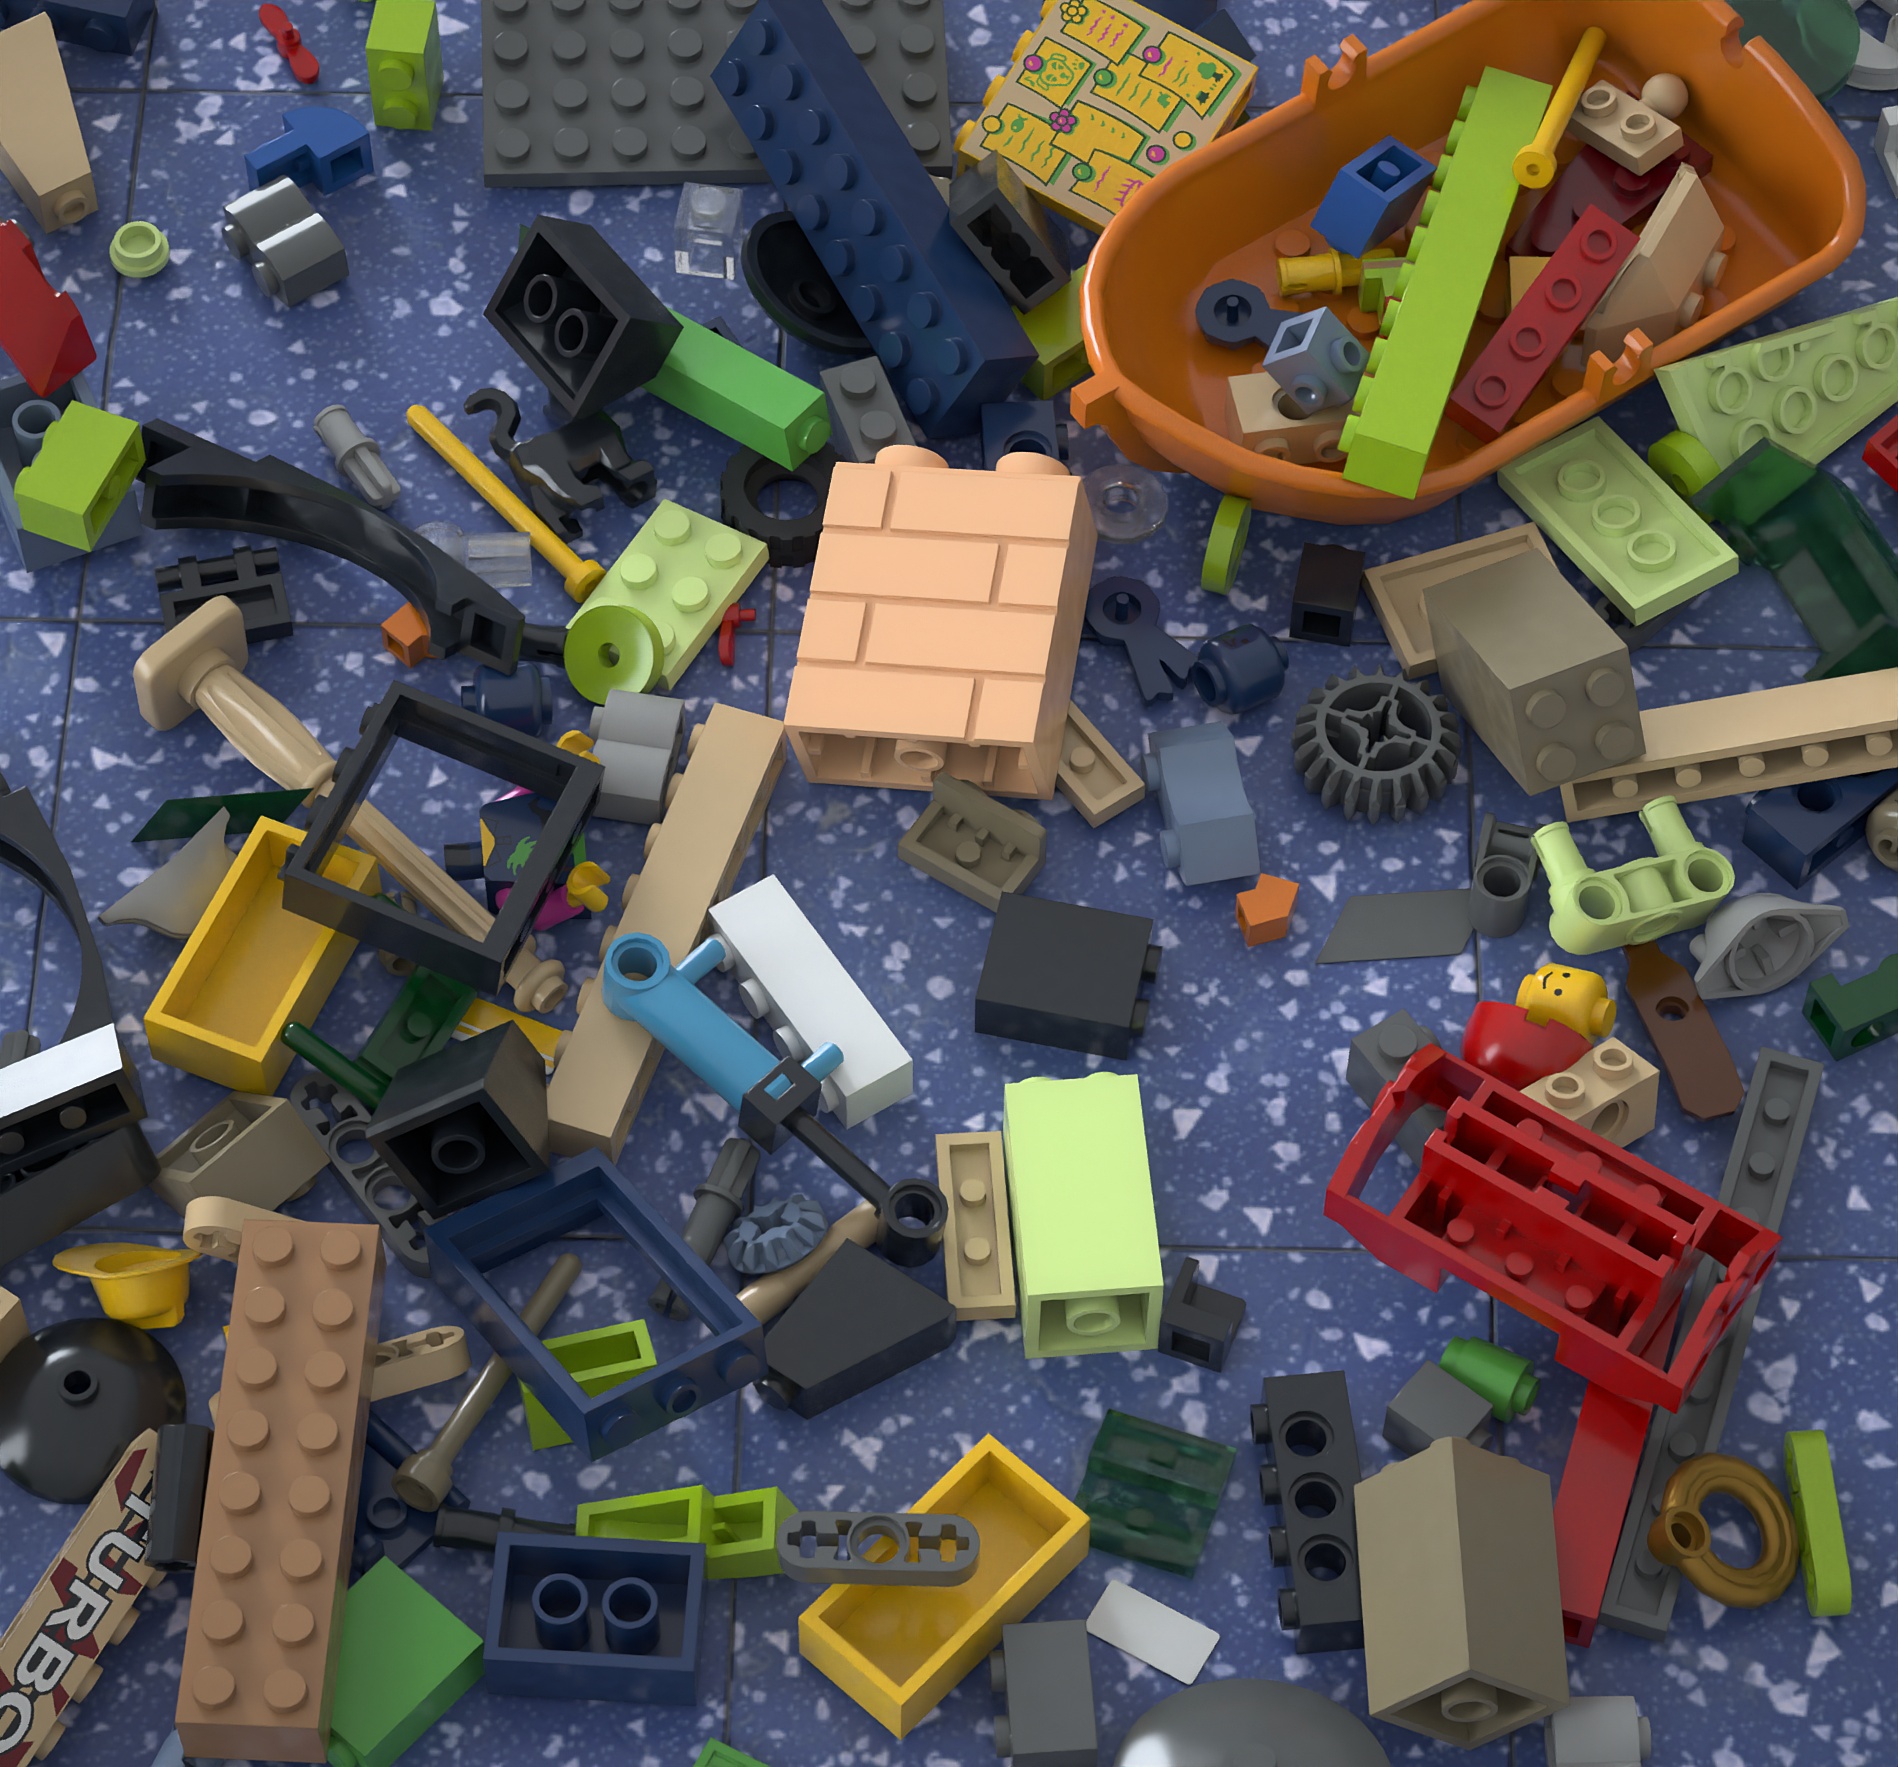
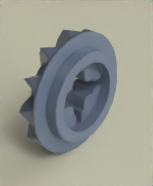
M802 1194L793 1195L785 1201L776 1196L769 1204L762 1207L753 1205L750 1215L733 1221V1231L727 1234L723 1242L729 1262L736 1270L751 1274L771 1273L791 1267L808 1256L824 1238L828 1228V1221L819 1202L816 1200H806Z

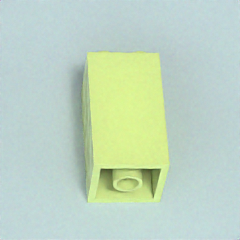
M1098 1072L1086 1078L1052 1080L1047 1077H1031L1020 1083L1005 1084L1003 1159L1025 1359L1158 1349L1164 1284L1138 1075H1117L1112 1072Z

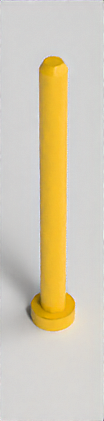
M1590 27L1584 32L1533 143L1521 148L1516 155L1512 166L1513 174L1517 181L1526 187L1542 188L1549 184L1557 168L1554 152L1606 42V34L1599 27Z
M411 406L406 412L408 424L566 578L564 584L565 591L577 603H585L607 574V571L595 560L583 562L425 406Z

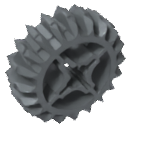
M1379 664L1373 671V675L1364 676L1354 665L1351 672L1348 673V681L1331 673L1329 680L1326 681L1325 689L1313 687L1312 692L1308 695L1307 705H1301L1300 710L1296 714V729L1292 731L1291 748L1293 749V754H1295L1294 767L1296 775L1305 776L1304 786L1306 787L1307 794L1322 793L1321 802L1325 810L1338 804L1343 805V813L1347 821L1357 811L1368 813L1367 817L1372 826L1379 819L1380 814L1388 813L1399 824L1405 816L1406 808L1421 816L1424 809L1428 806V800L1440 802L1441 797L1445 794L1446 784H1452V779L1457 774V759L1461 755L1462 741L1458 734L1459 723L1455 713L1447 712L1448 703L1446 702L1445 694L1430 696L1431 687L1429 686L1428 679L1414 685L1408 683L1409 676L1405 668L1396 677L1385 676V672L1381 664Z

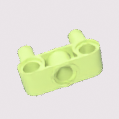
M1669 795L1657 798L1646 804L1642 808L1643 811H1640L1638 814L1652 839L1659 856L1657 858H1640L1620 867L1595 872L1594 869L1587 868L1583 857L1573 841L1566 822L1561 821L1549 824L1534 834L1535 837H1532L1530 842L1533 848H1535L1551 883L1548 890L1551 896L1549 902L1554 912L1550 916L1549 929L1551 936L1558 946L1572 954L1588 955L1628 944H1644L1664 935L1695 928L1705 923L1734 886L1735 875L1732 865L1718 851L1706 848L1702 842L1695 841L1680 813L1674 796Z

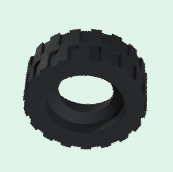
M826 442L818 452L811 454L794 471H791L748 446H741L740 451L735 456L732 455L726 462L727 469L725 472H722L720 478V505L723 524L767 543L769 560L766 563L770 564V567H805V564L816 560L820 534L824 528L823 519L833 468L836 466V462H847L843 455L835 452L834 446ZM793 480L809 484L815 490L818 501L811 514L798 519L781 520L768 517L762 513L757 503L758 494L764 486L770 483Z

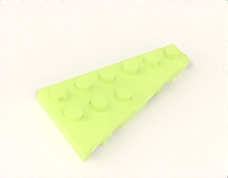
M1898 297L1654 369L1680 431L1693 436L1710 452L1726 478L1731 494V505L1726 513L1718 517L1722 525L1739 526L1898 401Z

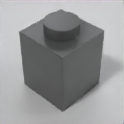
M1427 1359L1387 1405L1382 1437L1410 1457L1429 1448L1430 1444L1435 1440L1451 1436L1465 1438L1472 1445L1488 1450L1494 1438L1488 1432L1494 1405Z

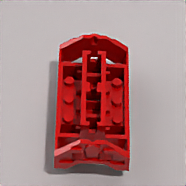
M1429 1043L1413 1054L1398 1074L1396 1082L1388 1081L1380 1091L1372 1107L1370 1119L1363 1123L1351 1140L1326 1189L1323 1212L1324 1216L1345 1228L1382 1263L1435 1293H1438L1451 1273L1560 1334L1554 1358L1555 1361L1613 1394L1658 1404L1674 1414L1678 1413L1692 1392L1712 1352L1746 1300L1760 1288L1776 1264L1783 1239L1782 1236L1432 1043ZM1426 1103L1447 1112L1444 1130L1441 1131L1436 1128L1424 1144L1420 1172L1390 1215L1387 1216L1360 1201L1359 1197L1376 1163L1410 1115ZM1707 1253L1727 1268L1723 1283L1716 1285L1706 1300L1667 1374L1638 1356Z

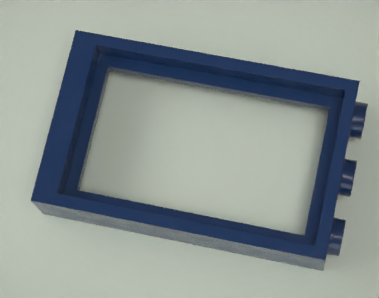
M597 1146L551 1167L549 1172L501 1191L423 1229L433 1280L591 1463L630 1445L632 1442L680 1418L686 1417L693 1411L768 1374L762 1324ZM605 1215L716 1337L591 1399L482 1274Z

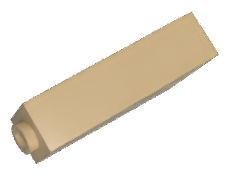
M43 12L0 32V169L45 233L48 234L67 224L76 223L86 215L99 209L89 161L50 18Z

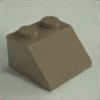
M234 1090L156 1155L161 1165V1171L147 1186L184 1219L187 1204L196 1198L206 1196L225 1197L273 1211L284 1201L296 1200L307 1193L317 1182L315 1174L331 1162V1160L288 1099Z

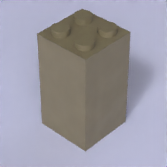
M1538 548L1422 589L1443 694H1445L1446 698L1529 797L1646 754L1628 646Z
M1451 1436L1435 1440L1424 1451L1404 1461L1390 1463L1384 1466L1380 1473L1354 1485L1369 1716L1470 1751L1570 1706L1550 1475L1520 1464L1516 1458L1500 1456L1472 1445L1465 1438Z

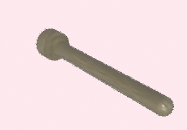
M565 1253L556 1260L519 1315L536 1336L539 1335L581 1272L582 1263L575 1254ZM496 1351L490 1357L429 1449H421L417 1454L408 1455L392 1477L391 1486L394 1492L413 1508L424 1512H434L438 1509L440 1503H442L452 1488V1480L450 1478L453 1474L452 1462L512 1375L513 1371Z

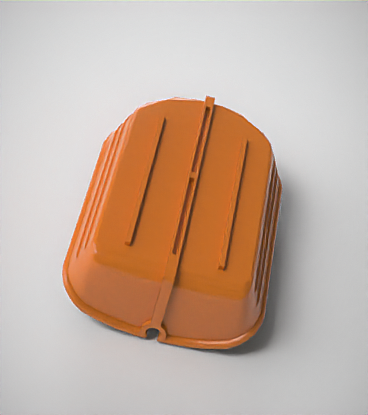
M1472 0L1367 57V48L1354 34H1351L1344 38L1339 45L1342 49V55L1338 63L1331 70L1316 55L1305 59L1301 91L1298 96L1171 164L1139 187L1109 221L1089 255L1079 289L1081 332L1088 361L1095 376L1071 388L1070 414L1084 429L1096 424L1100 425L1113 444L1128 460L1151 471L1189 473L1225 494L1250 499L1251 508L1255 510L1336 525L1391 524L1432 510L1494 474L1497 470L1554 439L1657 379L1654 369L1695 357L1786 304L1803 289L1834 272L1851 255L1864 232L1867 203L1866 182L1858 156L1835 122L1807 85L1761 36L1753 38L1742 47L1739 39V30L1744 26V19L1724 0ZM1590 27L1601 28L1606 34V42L1582 93L1603 79L1622 92L1627 93L1630 91L1641 99L1645 83L1651 77L1661 73L1674 74L1685 83L1689 96L1687 106L1679 116L1670 121L1681 127L1682 132L1714 155L1711 172L1701 178L1700 181L1724 226L1721 253L1728 255L1726 268L1719 284L1715 289L1707 286L1702 294L1704 296V303L1696 324L1687 329L1683 327L1680 333L1654 348L1650 339L1639 328H1636L1629 332L1623 340L1626 343V348L1615 363H1612L1598 350L1589 356L1587 367L1580 365L1585 328L1601 303V299L1568 344L1567 352H1563L1502 436L1485 444L1443 414L1414 500L1342 478L1347 458L1330 463L1321 461L1294 464L1249 451L1231 442L1224 418L1228 377L1267 372L1262 367L1268 351L1257 343H1250L1238 350L1232 351L1227 347L1210 344L1206 341L1205 336L1196 323L1195 316L1196 304L1206 288L1216 283L1235 279L1260 288L1270 309L1308 313L1327 306L1370 354L1376 337H1379L1380 325L1377 311L1361 312L1358 299L1359 285L1342 287L1340 295H1334L1333 291L1330 290L1281 297L1278 290L1276 278L1277 258L1325 254L1331 248L1326 242L1325 236L1310 227V224L1342 167L1389 135L1438 167L1442 154L1448 155L1444 153L1453 122L1457 119L1466 86L1470 85L1478 88L1486 65L1552 85L1553 88L1546 108V115L1586 29ZM1564 130L1554 152L1557 168L1550 183L1542 188H1529L1521 184L1450 396L1505 322L1504 294L1508 262L1504 260L1507 242L1586 145V142ZM1435 174L1407 224L1371 250L1390 248L1393 249L1396 258L1407 256L1416 226L1428 229L1427 226L1420 225L1419 220L1429 189L1441 192L1432 189ZM1651 216L1631 230V232L1639 237ZM1365 371L1363 373V375L1371 378L1375 377V375L1366 373Z

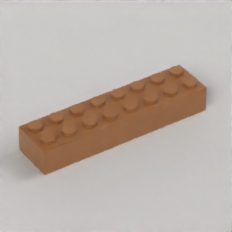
M244 1219L175 1716V1725L185 1757L327 1763L387 1268L379 1225Z

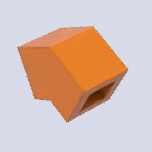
M407 602L381 624L383 647L410 669L424 657L437 658L428 653L429 638L426 626L410 602Z
M1261 873L1255 889L1236 894L1235 918L1248 947L1286 937L1297 907L1299 883Z

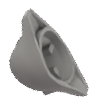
M223 806L169 862L103 912L97 920L107 927L117 924H136L145 926L167 938L189 939L237 858V855L224 842L226 825L230 818L226 808Z
M1755 893L1729 901L1711 915L1706 924L1705 934L1697 935L1689 946L1691 954L1701 963L1694 977L1698 995L1701 999L1759 995L1787 984L1802 973L1850 927L1846 910L1835 905L1799 902L1774 893Z

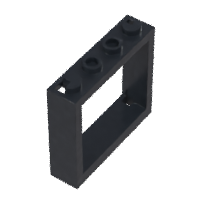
M393 680L381 703H374L373 707H367L359 727V734L362 737L356 748L353 749L346 746L340 754L332 775V782L335 785L329 796L318 795L314 800L305 822V830L308 833L300 846L292 843L286 850L285 863L277 875V879L284 882L282 909L497 997L600 802L605 766ZM399 737L558 802L483 943L322 877Z

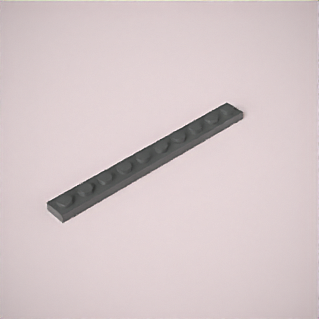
M1761 1046L1717 1201L1778 1234L1825 1064ZM1707 1253L1697 1269L1669 1370L1706 1300L1716 1285L1723 1283L1727 1268ZM1764 1282L1746 1300L1712 1352L1696 1385L1678 1413L1674 1414L1662 1406H1658L1597 1624L1664 1643L1683 1573L1677 1566L1662 1564L1653 1557L1647 1545V1536L1651 1523L1656 1517L1660 1516L1665 1484L1681 1463L1704 1453H1717Z

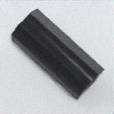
M184 1423L179 1425H162L158 1429L144 1565L155 1568L156 1571L174 1574L195 1573L215 1433L209 1426Z

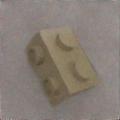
M940 772L933 781V800L898 843V858L997 913L1002 891L1022 895L1046 864L1047 831L1032 815L1020 809L1012 810L988 797L983 789L969 780H958L945 772Z

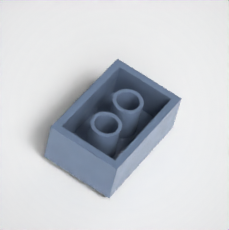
M82 371L45 398L33 392L21 373L0 380V511L27 573L89 553L88 551L24 530L18 503L14 500V487L20 472L26 466H32L42 450L43 438L48 426L53 421L61 419L70 402L73 400L99 409ZM132 484L92 551L143 534L136 493Z

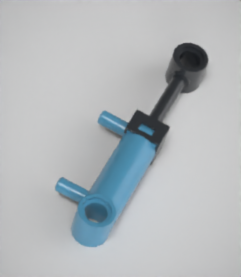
M639 932L624 934L614 940L607 949L601 990L603 1002L609 1011L621 1019L638 1022L740 1114L738 1127L767 1153L772 1155L794 1135L875 1207L874 1216L879 1220L876 1241L878 1249L887 1260L898 1266L909 1268L922 1266L931 1261L940 1250L949 1211L946 1197L942 1191L931 1182L917 1178L901 1180L890 1186L814 1118L817 1114L822 1088L820 1082L843 1063L844 1056L841 1049L834 1043L826 1042L801 1065L790 1055L779 1061L695 986L701 978L726 957L725 948L716 939L708 938L675 967L671 965L669 952L663 943L649 934ZM635 972L643 974L648 979L637 982L629 980L623 975ZM905 1217L916 1218L923 1222L925 1227L919 1229L908 1228L901 1224L899 1219Z

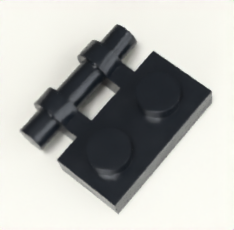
M251 545L232 548V555L197 561L196 555L177 558V565L155 568L158 592L183 588L180 591L159 594L166 633L206 602L216 596L223 595L227 596L242 612L247 644L294 636L282 573L257 576L259 574L280 571L276 547L252 551ZM236 578H238V580H235V581H230V582H224V583H219V584H213V585L202 586L203 584H209V583L220 582V581H225V580H231V579H236Z

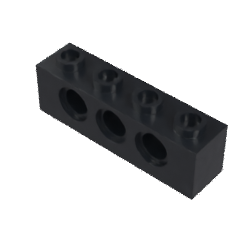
M1342 1370L1264 1377L1261 1402L1259 1404H1250V1425L1254 1445L1265 1444L1268 1464L1259 1465V1485L1263 1506L1274 1505L1277 1526L1268 1527V1545L1272 1568L1284 1567L1287 1588L1278 1589L1277 1591L1281 1630H1293L1297 1655L1364 1649L1354 1485L1362 1482L1345 1372ZM1296 1445H1308L1315 1448L1319 1453L1314 1456L1303 1457L1292 1452L1290 1448ZM1311 1505L1318 1506L1326 1510L1329 1515L1323 1518H1310L1302 1514L1299 1509ZM1317 1567H1325L1333 1570L1339 1577L1331 1581H1321L1312 1577L1308 1571Z

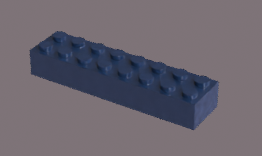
M760 0L710 77L926 438L980 433L981 403L1005 402L1040 355L987 269L950 225L947 203L823 1Z

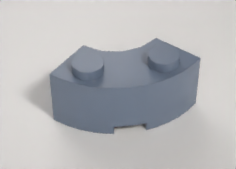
M1221 721L1147 733L1150 753L1141 754V771L1146 791L1157 790L1165 830L1160 831V845L1166 868L1177 867L1186 886L1261 874L1254 812L1243 787L1234 736Z

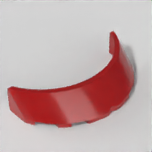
M11 219L6 223L0 221V346L13 361L33 392L45 398L93 363L97 355L81 313L67 291L65 290L60 294L49 284L41 270L31 242Z

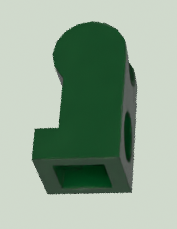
M1898 953L1889 955L1882 960L1877 971L1843 986L1839 984L1832 973L1809 983L1802 1014L1836 1062L1898 1033Z

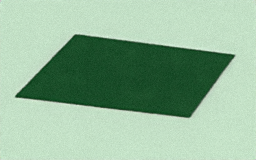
M314 788L166 800L131 842L193 838L223 806L230 814L225 835L251 833L260 816L284 823Z

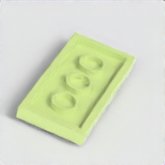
M1599 416L1538 446L1497 470L1498 485L1635 626L1739 573L1738 555Z

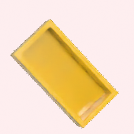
M260 816L143 1017L152 1059L237 1091L273 1096L296 1055V1052L281 1041L283 1028L288 1023L297 1021L310 1030L360 941L282 909L284 882L277 879V875L285 863L288 847L292 843L300 846L308 832ZM339 844L322 877L368 896L382 893L377 857Z
M989 1433L906 1512L957 1515L965 1518L975 1527L980 1538V1560L977 1571L967 1582L953 1587L832 1584L798 1617L800 1654L900 1740L989 1651H992L1001 1642L1002 1624L1020 1623L1088 1555L1091 1518ZM883 1535L862 1557L872 1563H884L891 1560L897 1554L899 1548L892 1538ZM910 1537L909 1562L918 1563V1537ZM942 1540V1546L939 1550L941 1561H955L957 1552L955 1540Z

